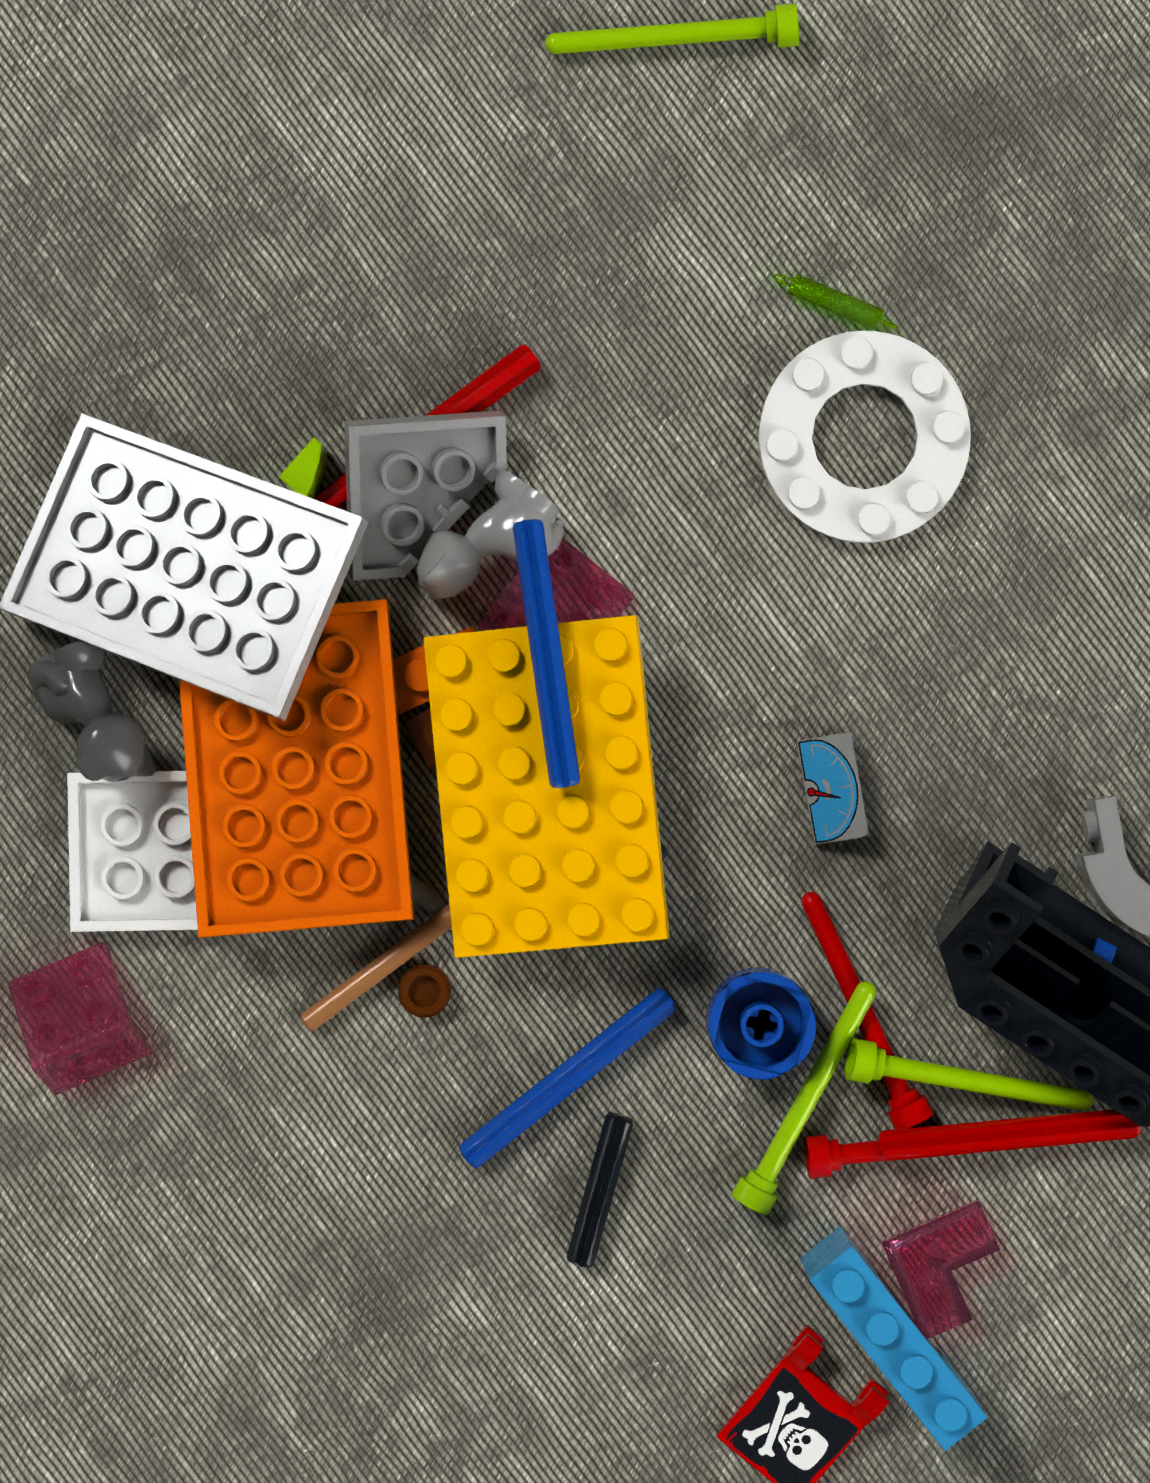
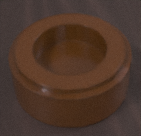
M418 964L410 968L401 978L398 987L399 1000L405 1010L414 1016L422 1018L432 1017L443 1011L450 1000L452 992L451 982L447 974L441 968L432 964Z

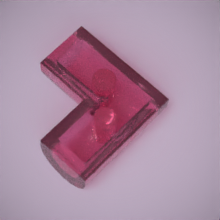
M978 1199L880 1241L915 1323L926 1339L972 1320L952 1270L1000 1250Z

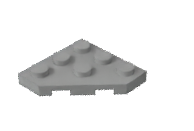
M501 410L344 421L347 511L363 517L368 522L349 568L351 579L353 581L405 577L419 562L418 557L422 554L430 536L440 530L448 531L470 507L468 503L487 482L490 481L492 483L501 469L505 470L507 467L506 415Z

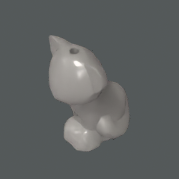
M501 469L496 477L494 488L498 501L472 523L465 536L442 530L430 536L416 567L419 586L429 594V599L443 600L459 595L473 583L479 573L482 557L501 555L517 562L513 525L522 520L538 519L542 521L548 556L551 555L559 547L564 533L563 521L557 517L560 512L559 509L542 493L530 487L512 473Z

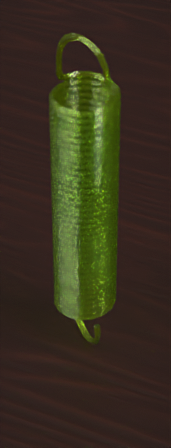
M781 274L773 275L775 280L785 285L787 282L780 280L776 276L790 280L791 284L787 294L795 296L797 299L812 303L814 306L817 305L819 308L834 312L836 315L851 319V321L853 320V322H858V324H863V326H868L871 329L873 328V330L876 328L878 321L887 327L899 328L890 321H881L884 308L869 304V302L867 303V301L852 297L850 294L847 295L845 292L830 288L828 285L813 281L811 278L808 279V277L801 276V274H796L794 280Z

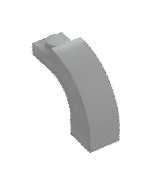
M1106 795L1086 799L1088 811L1081 812L1082 829L1086 842H1094L1095 851L1075 854L1081 877L1090 894L1108 915L1130 930L1150 937V885L1139 877L1127 857L1116 796Z

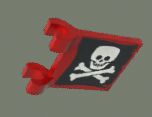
M808 1325L801 1330L780 1361L717 1433L718 1439L772 1483H816L860 1431L878 1417L889 1404V1399L886 1397L889 1391L873 1378L862 1388L852 1403L807 1366L824 1349V1346L821 1344L824 1338Z

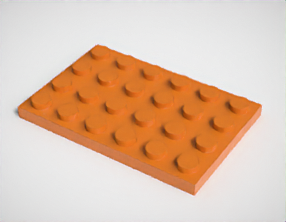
M381 599L334 604L285 721L179 680L198 938L414 920L389 601Z

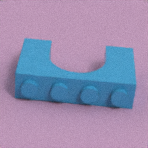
M841 1225L800 1257L809 1281L944 1451L948 1450L988 1418L967 1383L940 1349L935 1350L880 1279L874 1266Z

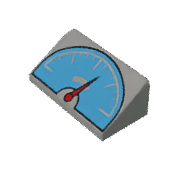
M851 732L796 741L814 845L868 837L869 831Z

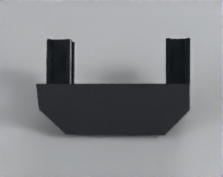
M988 841L953 890L934 930L958 1007L1137 1125L1150 1127V947L1054 885L1053 883L1058 872L1050 867L1043 872L1018 855L1021 849L1019 846L1011 842L1002 851ZM1097 938L1117 947L1112 963L1092 952Z

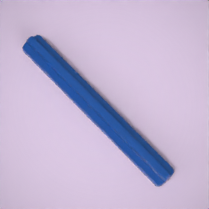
M538 519L522 520L514 523L513 534L549 784L552 788L571 787L579 784L580 774L544 525Z
M657 988L462 1142L459 1150L464 1159L473 1168L480 1167L672 1015L677 1009L674 1000L663 988Z

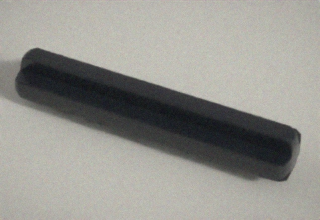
M608 1112L601 1130L567 1252V1261L576 1266L591 1268L596 1260L633 1127L632 1119L619 1113Z

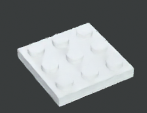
M155 771L153 776H133L118 782L103 779L91 781L86 779L81 773H67L70 932L198 930L186 771Z

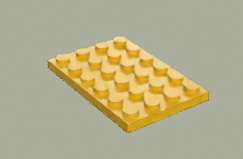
M638 615L558 623L580 774L579 784L564 788H552L549 784L527 626L423 637L455 958L670 938Z

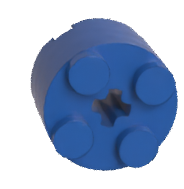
M753 967L730 974L716 988L707 1007L706 1027L715 1052L731 1070L748 1078L771 1079L790 1071L806 1058L815 1039L816 1018L807 995L794 980L774 969ZM760 1010H766L768 1018L774 1022L772 1028H763L760 1035H754V1029L751 1024L747 1023L749 1016L757 1017Z

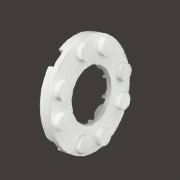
M852 331L833 335L820 340L799 353L787 364L772 385L763 406L758 429V446L762 469L770 488L782 506L795 519L811 530L850 543H875L895 539L919 528L933 518L950 500L960 484L968 462L971 440L967 407L958 385L948 370L937 358L916 343L900 336L878 331ZM859 385L880 387L900 398L912 415L917 435L914 455L904 472L887 485L870 489L846 486L831 477L817 459L812 440L815 418L824 403L842 389Z

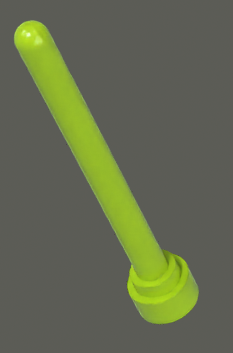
M797 3L775 5V10L765 11V16L551 33L545 39V48L551 54H566L766 38L767 43H777L778 48L799 46Z
M864 981L857 985L758 1168H751L747 1176L741 1175L731 1195L746 1207L764 1215H768L778 1198L775 1190L779 1184L775 1179L876 996V987L871 982Z
M853 1038L849 1044L845 1059L844 1072L846 1080L869 1084L872 1079L881 1080L882 1076L1078 1111H1087L1094 1104L1092 1094L1085 1090L886 1055L885 1049L877 1048L876 1042Z

